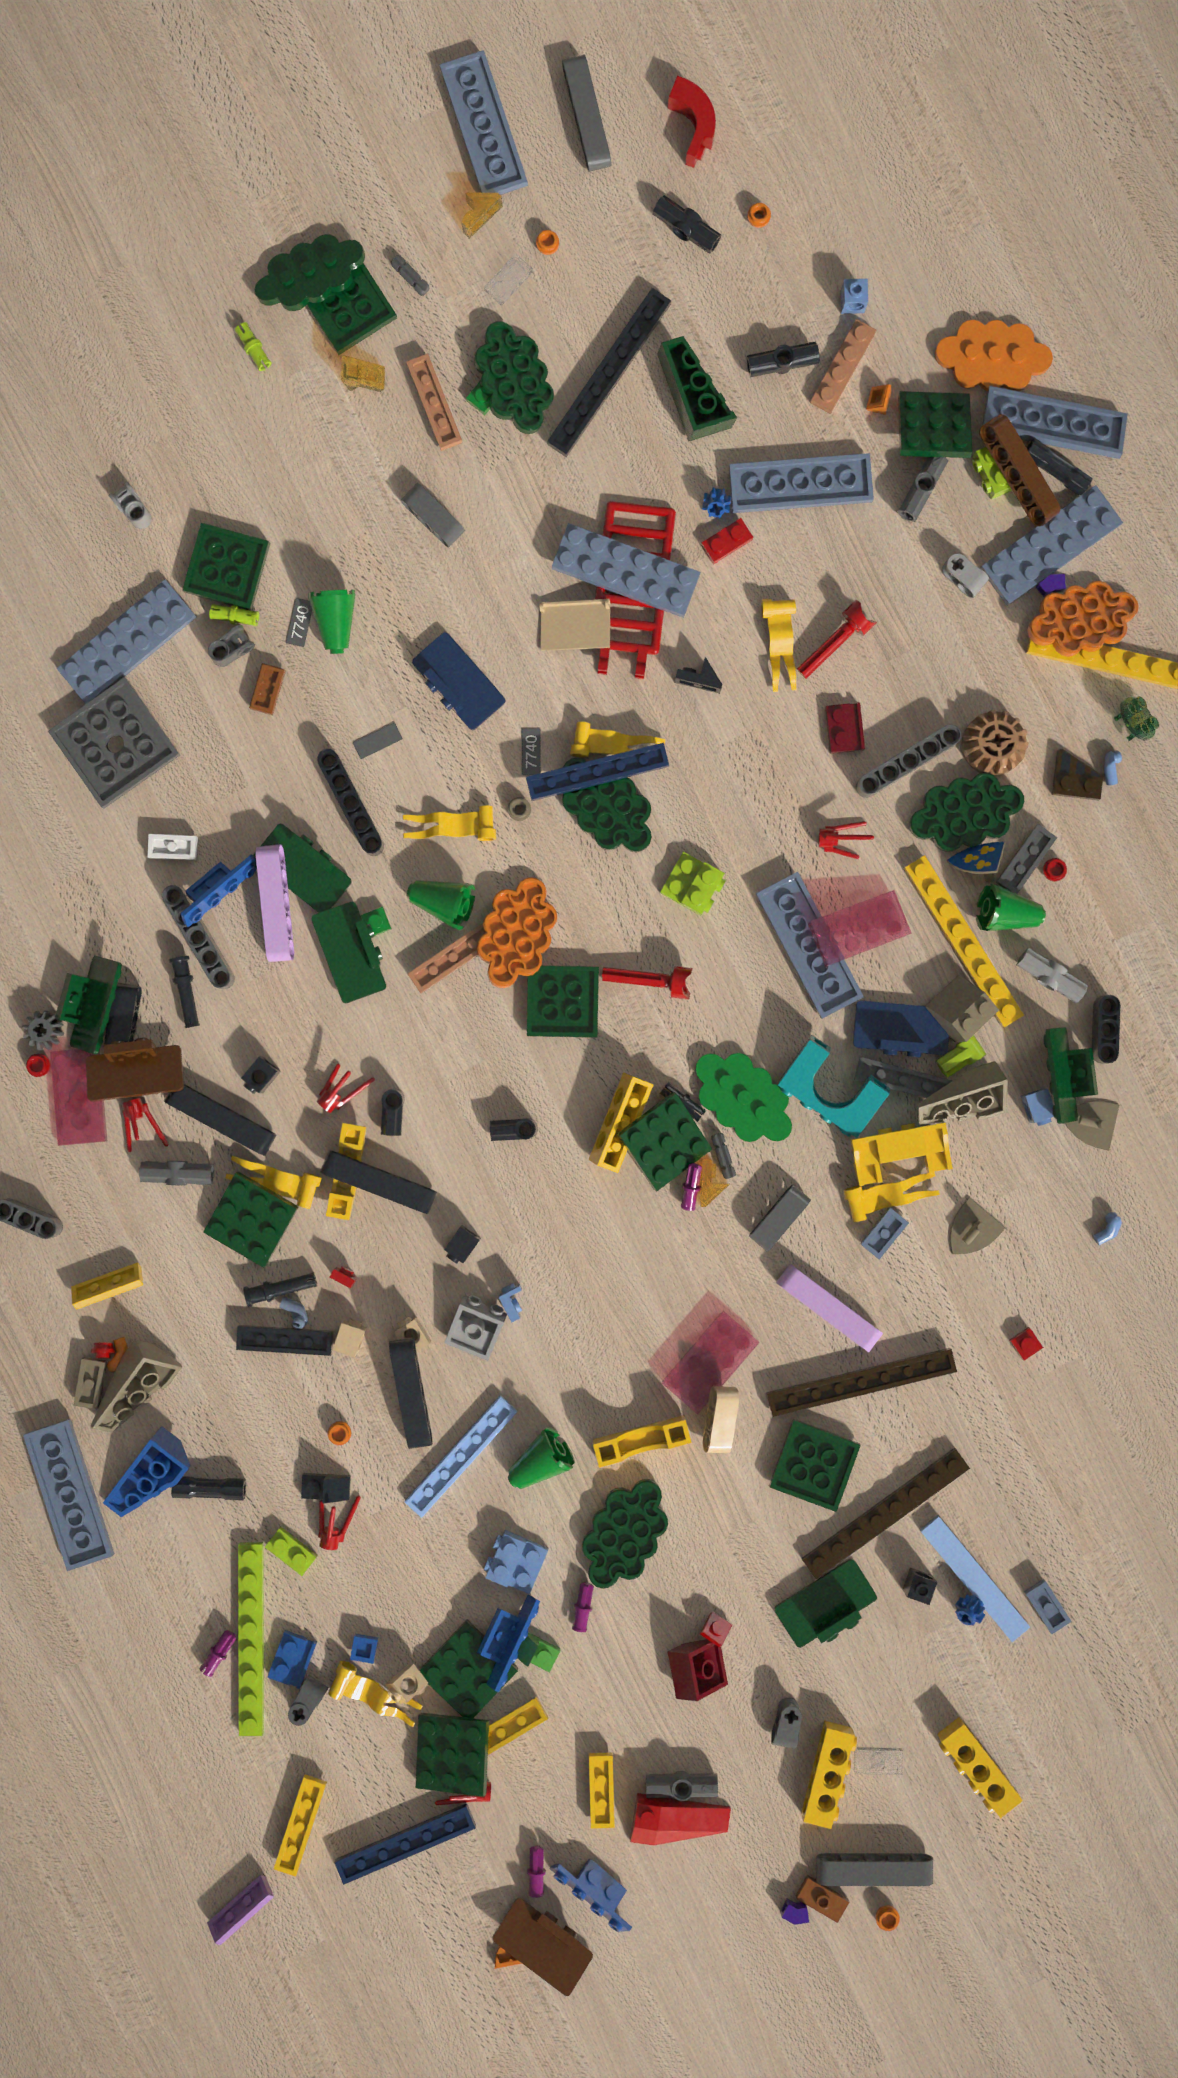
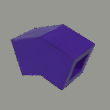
M1050 574L1036 586V589L1044 598L1050 593L1063 592L1066 589L1065 574Z
M787 1898L780 1911L781 1917L794 1925L810 1923L807 1905L802 1902L795 1903Z

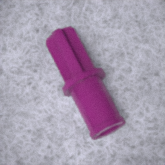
M696 1163L688 1165L686 1181L682 1184L684 1192L681 1208L687 1211H694L696 1209L697 1194L701 1190L699 1183L702 1166Z
M588 1582L580 1584L577 1603L574 1604L576 1610L572 1630L577 1632L587 1631L589 1612L593 1609L591 1601L594 1585Z
M225 1630L216 1645L210 1648V1654L199 1668L204 1675L212 1677L221 1661L226 1660V1654L236 1640L235 1633Z
M538 1845L530 1848V1863L527 1869V1874L529 1875V1896L533 1898L543 1897V1876L546 1874L544 1868V1849Z

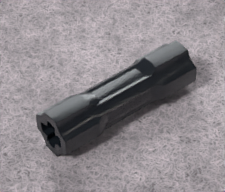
M1033 439L1029 443L1027 450L1037 467L1052 475L1077 495H1082L1092 482V477L1057 456L1038 440Z
M183 1476L172 1487L171 1496L172 1498H222L225 1500L243 1501L246 1496L247 1483L246 1479L240 1478L206 1479Z

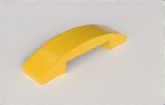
M342 1123L338 1153L362 1162L366 1127ZM333 1179L326 1216L350 1220L357 1187Z

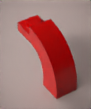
M677 75L669 95L668 109L686 116L694 126L695 134L686 155V165L694 168L697 160H702L705 149H712L716 116L712 102L702 88L694 82Z

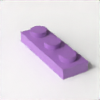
M259 1875L207 1922L216 1944H223L274 1897L265 1876Z

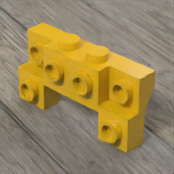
M946 1122L915 1127V1123L901 1125V1130L892 1131V1127L877 1129L878 1134L850 1139L857 1186L883 1182L879 1163L924 1156L927 1173L953 1169Z

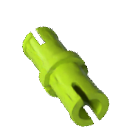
M247 322L241 323L245 333H243L239 325L236 326L235 332L243 342L245 352L252 357L259 371L266 370L261 362L262 360L267 368H269L272 363L263 351L261 341L255 338Z
M211 605L212 609L209 611L210 619L229 621L232 625L241 623L255 627L258 626V622H256L259 621L260 617L258 611L239 609L238 606L234 605L232 607Z

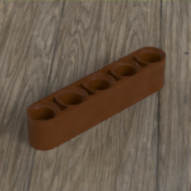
M1004 414L996 415L981 426V439L1030 521L1036 526H1043L1059 514V502L1009 418Z

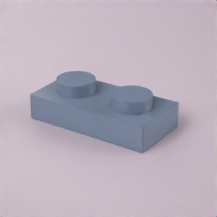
M889 1207L860 1245L880 1260L909 1222Z
M1044 1579L1024 1591L1051 1634L1072 1622Z

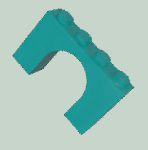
M811 1035L780 1078L778 1086L781 1087L780 1090L789 1097L794 1096L799 1099L800 1104L806 1109H814L820 1113V1118L829 1124L833 1122L839 1126V1130L848 1137L852 1135L857 1139L890 1094V1087L870 1074L857 1094L850 1100L835 1103L824 1099L819 1095L814 1086V1076L830 1054L831 1047Z

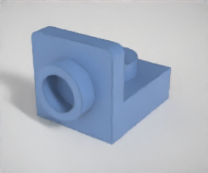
M514 1283L502 1288V1294L499 1295V1299L511 1323L520 1319L519 1312L522 1311L516 1298L512 1300L511 1298L512 1295L522 1290L520 1284L515 1286Z

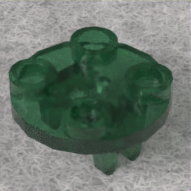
M1141 696L1124 699L1120 704V714L1114 717L1115 721L1122 718L1126 727L1132 733L1126 737L1128 741L1135 737L1143 741L1149 740L1155 735L1156 729L1159 728L1157 718L1151 715L1147 709L1146 701Z

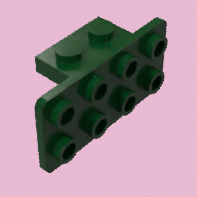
M278 824L261 846L281 844L285 855L288 889L318 913L331 909L351 885V878L330 862L332 857L323 849L318 852L311 847L314 842L304 834L299 837L284 824Z
M351 901L314 914L311 920L341 1001L347 1004L385 990L386 982L380 969V960L383 957L379 946L374 947L371 939L375 937L370 924L366 925L365 920H362L356 903Z
M94 956L87 978L70 973L66 974L55 1019L74 1023L70 1039L71 1047L88 1053L98 1054L103 1043L105 1027L109 1021L110 1008L115 999L117 982L121 976V962Z
M1066 1027L1046 1029L1043 1041L1048 1050L1046 1064L1048 1071L1051 1073L1050 1092L1054 1097L1055 1104L1053 1106V1116L1058 1124L1074 1122L1078 1120L1076 1097L1098 1095L1093 1049L1069 1050Z
M849 1559L776 1605L775 1613L795 1645L801 1648L816 1638L819 1639L821 1644L825 1641L831 1642L839 1636V1632L846 1628L848 1630L854 1628L859 1623L858 1620L862 1619L859 1611L875 1602L877 1595L856 1561Z

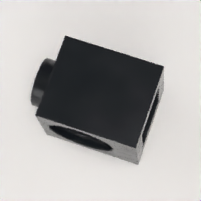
M259 1056L241 1077L245 1081L243 1086L253 1094L256 1092L264 1093L281 1071L264 1057ZM258 1070L263 1071L265 1074V1079L260 1084L254 1079V1074Z
M461 1225L444 1249L447 1252L446 1257L456 1264L459 1261L464 1263L481 1238Z
M910 1567L902 1590L907 1598L930 1605L937 1581L933 1575Z

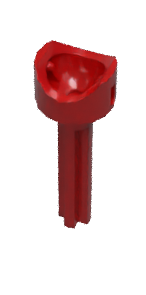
M855 600L842 612L846 622L797 668L798 672L805 679L832 655L854 631L864 636L877 624L876 621L865 618L861 603L858 600Z
M674 966L673 972L669 975L603 967L602 981L669 988L671 998L689 1000L691 993L686 986V979L691 975L693 968Z

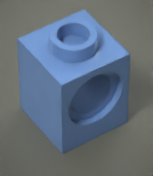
M844 279L840 290L841 314L865 313L868 304V279Z
M1042 1088L1020 1096L1029 1123H1037L1038 1126L1052 1122L1054 1104L1048 1088Z

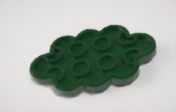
M331 234L320 235L311 244L299 243L292 248L289 254H278L269 261L267 266L268 275L259 279L256 283L255 295L263 305L272 306L281 303L283 308L288 311L301 310L308 302H322L327 299L331 292H341L350 286L353 280L351 271L360 267L365 260L363 246L360 242L350 239L339 243L338 239Z
M493 322L487 327L484 336L485 344L477 349L474 357V365L477 371L482 374L480 387L487 396L491 397L489 407L494 416L502 420L512 419L516 429L520 432L533 434L541 428L544 420L543 411L550 407L554 398L553 388L545 381L548 375L547 366L537 358L539 349L532 338L516 336L513 328L505 322Z
M578 757L571 758L563 767L587 761ZM627 777L563 793L562 803L566 812L577 816L580 829L585 833L594 834L597 845L602 849L614 850L623 845L627 850L637 853L647 849L650 845L651 831L645 822L650 817L651 804L643 795L636 794V786L630 778Z
M980 773L973 777L971 781L963 777L956 778L951 781L948 787L934 786L927 791L923 799L924 808L916 811L911 816L909 829L918 839L927 840L933 838L936 846L945 852L954 851L960 848L962 844L976 847L982 844L986 837L998 839L1008 832L1010 828L1009 816L1018 813L1023 808L1025 802L1024 795L1017 786H1000L998 779L989 773Z
M642 1479L636 1482L631 1491L623 1487L611 1490L605 1500L606 1508L594 1514L592 1520L593 1530L584 1536L582 1551L591 1560L588 1575L591 1583L601 1589L609 1588L617 1582L619 1577L626 1580L638 1578L645 1568L644 1559H648L656 1553L658 1548L657 1537L663 1535L667 1530L668 1517L665 1511L659 1507L662 1492L655 1481Z

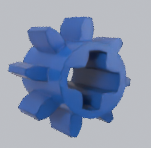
M712 487L709 494L704 493L702 510L708 511V517L721 518L724 512H730L731 496H726L724 488L721 490Z
M966 1595L965 1598L960 1597L955 1604L957 1607L955 1611L957 1618L965 1625L974 1626L976 1622L980 1624L985 1617L983 1613L985 1610L984 1604L977 1596Z

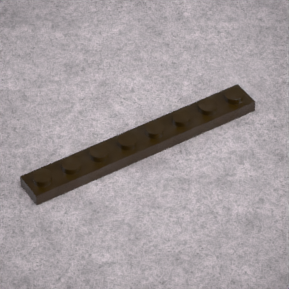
M946 1348L766 1392L772 1417L956 1373L957 1369L952 1349Z
M953 1448L802 1557V1561L817 1580L964 1474L970 1467L957 1449Z

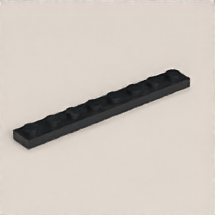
M651 288L548 439V446L567 458L670 307L671 300Z

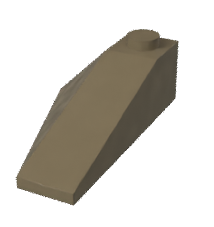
M996 1061L974 1067L918 1103L917 1122L919 1124L943 1123L952 1118H957L958 1121H966L967 1117H977L978 1120H984L1007 1113L1008 1079Z
M134 1339L117 1366L91 1423V1428L112 1433L134 1415L133 1410L143 1402L147 1404L152 1400L151 1395L160 1388L164 1390L169 1386L181 1370L182 1365L157 1345Z

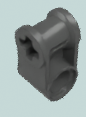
M238 625L209 645L208 654L214 664L219 667H225L252 651L255 643L248 639L244 633V627ZM218 650H226L224 657H215V653Z
M308 1675L288 1711L289 1721L296 1726L305 1724L329 1687ZM300 1708L304 1710L301 1716L297 1714Z
M784 1698L779 1702L771 1734L772 1745L792 1749L797 1748L802 1713L795 1699Z

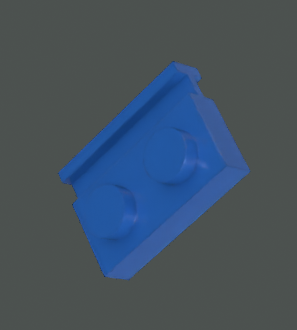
M285 1630L267 1678L300 1689L317 1641L308 1640L304 1636Z

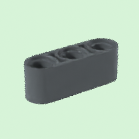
M418 483L400 500L448 548L465 532L464 527Z
M792 1184L756 1225L749 1237L768 1252L808 1206L811 1199Z
M12 1198L0 1200L1 1222L42 1239L57 1237L61 1234L63 1223L58 1217ZM4 1203L10 1208L7 1216L2 1212V1205ZM26 1212L29 1213L32 1218L31 1223L29 1225L26 1224L23 1220V1216ZM47 1222H51L54 1227L51 1234L45 1230Z

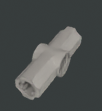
M1027 948L1018 959L1016 965L1037 978V982L1047 989L1056 990L1074 1003H1078L1085 995L1088 986L1067 973L1068 970L1059 963L1052 960L1048 961L1030 948Z

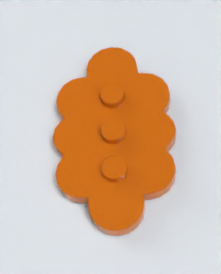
M967 320L959 327L956 336H948L941 339L935 350L936 361L943 368L953 369L954 379L958 385L964 388H973L980 385L985 391H988L990 386L998 388L1003 386L1005 389L1019 392L1029 384L1031 376L1045 373L1053 360L1049 347L1045 344L1034 342V333L1030 327L1021 323L1008 327L1000 320H992L986 325L977 320Z
M1093 581L1086 588L1072 585L1063 594L1050 593L1045 596L1039 606L1040 614L1035 616L1028 626V636L1034 643L1041 646L1053 644L1055 650L1066 657L1078 654L1081 649L1095 652L1104 643L1116 644L1127 634V622L1131 621L1138 612V601L1130 593H1114L1112 588L1102 581Z
M528 877L523 879L518 884L516 891L504 889L496 893L492 901L493 911L487 914L483 920L485 934L478 940L476 950L480 959L489 964L487 976L491 984L497 988L510 987L515 983L518 975L530 976L538 972L542 965L541 953H544L551 944L549 931L553 929L557 922V912L551 904L545 902L546 887L537 878Z

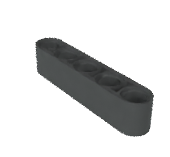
M586 55L563 59V73L588 172L611 167L610 151Z
M946 725L864 774L856 784L857 793L864 798L872 797L950 750L961 739L960 729L955 725ZM943 733H951L954 741L947 742L943 737ZM923 745H931L934 753L926 754L923 750ZM904 756H909L913 759L914 765L912 767H908L903 763ZM884 768H889L893 771L894 777L892 779L884 777ZM863 781H871L874 789L872 791L865 790L862 785Z
M176 885L167 886L162 892L163 901L210 983L216 988H230L235 982L234 973L202 918L189 927L182 921L181 913L193 902L186 895L184 889ZM174 891H179L180 899L172 903L170 899L171 894ZM201 931L204 939L201 943L196 944L194 942V935ZM212 951L215 953L216 958L212 964H208L205 957L207 953ZM221 972H225L227 974V981L220 985L217 981V976Z
M821 1853L816 1856V1882L824 1886H930L933 1884V1857L921 1853Z

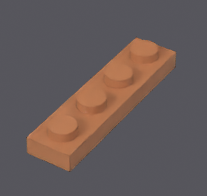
M858 319L855 320L811 399V404L829 414L832 413L877 331L876 329Z
M428 353L406 361L440 450L443 451L463 443Z
M483 923L408 973V976L421 994L478 956L476 950L477 942L485 934Z

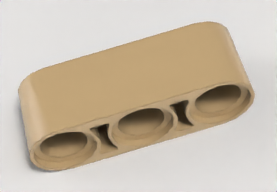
M713 1386L710 1389L702 1440L705 1453H730L732 1449L739 1405V1391L737 1387Z

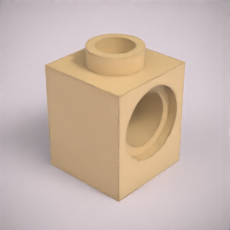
M408 1316L397 1323L399 1328L394 1332L399 1340L407 1338V1329L413 1328L417 1331L418 1338L414 1340L416 1351L430 1344L431 1339L417 1317L411 1320Z
M349 1318V1321L344 1320L341 1323L333 1351L355 1358L358 1355L367 1327L362 1326L363 1323L356 1319Z
M414 1664L404 1666L385 1685L389 1689L388 1695L394 1702L402 1704L408 1703L428 1682ZM403 1679L408 1682V1690L406 1692L401 1687Z

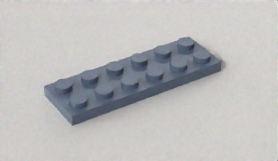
M484 50L439 64L483 200L528 186V181Z
M990 386L987 391L982 425L996 415L1004 414L1011 421L1021 440L1032 441L1036 439L1042 444L1120 459L1123 454L1128 413Z
M870 453L729 464L732 513L872 503L874 500Z
M1095 485L1062 508L1059 514L1049 522L1031 530L982 565L980 569L988 575L989 582L1008 606L1042 582L1050 574L1062 568L1121 526L1123 521L1097 485Z
M570 523L566 527L552 564V570L682 618L686 614L701 573Z
M165 579L56 669L84 703L87 704L124 678L197 617Z
M798 872L755 894L821 1019L864 997Z
M71 1418L24 1434L23 1437L66 1570L70 1571L112 1557L115 1553Z

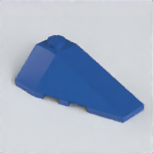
M161 1426L104 1500L103 1504L120 1517H123L149 1499L160 1495L161 1492L169 1487L175 1486L190 1468V1463L181 1440Z

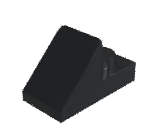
M706 657L701 674L696 673L695 669L683 667L682 670H677L674 682L720 694L723 685Z
M303 1473L301 1499L322 1500V1504L347 1501L350 1499L351 1475Z

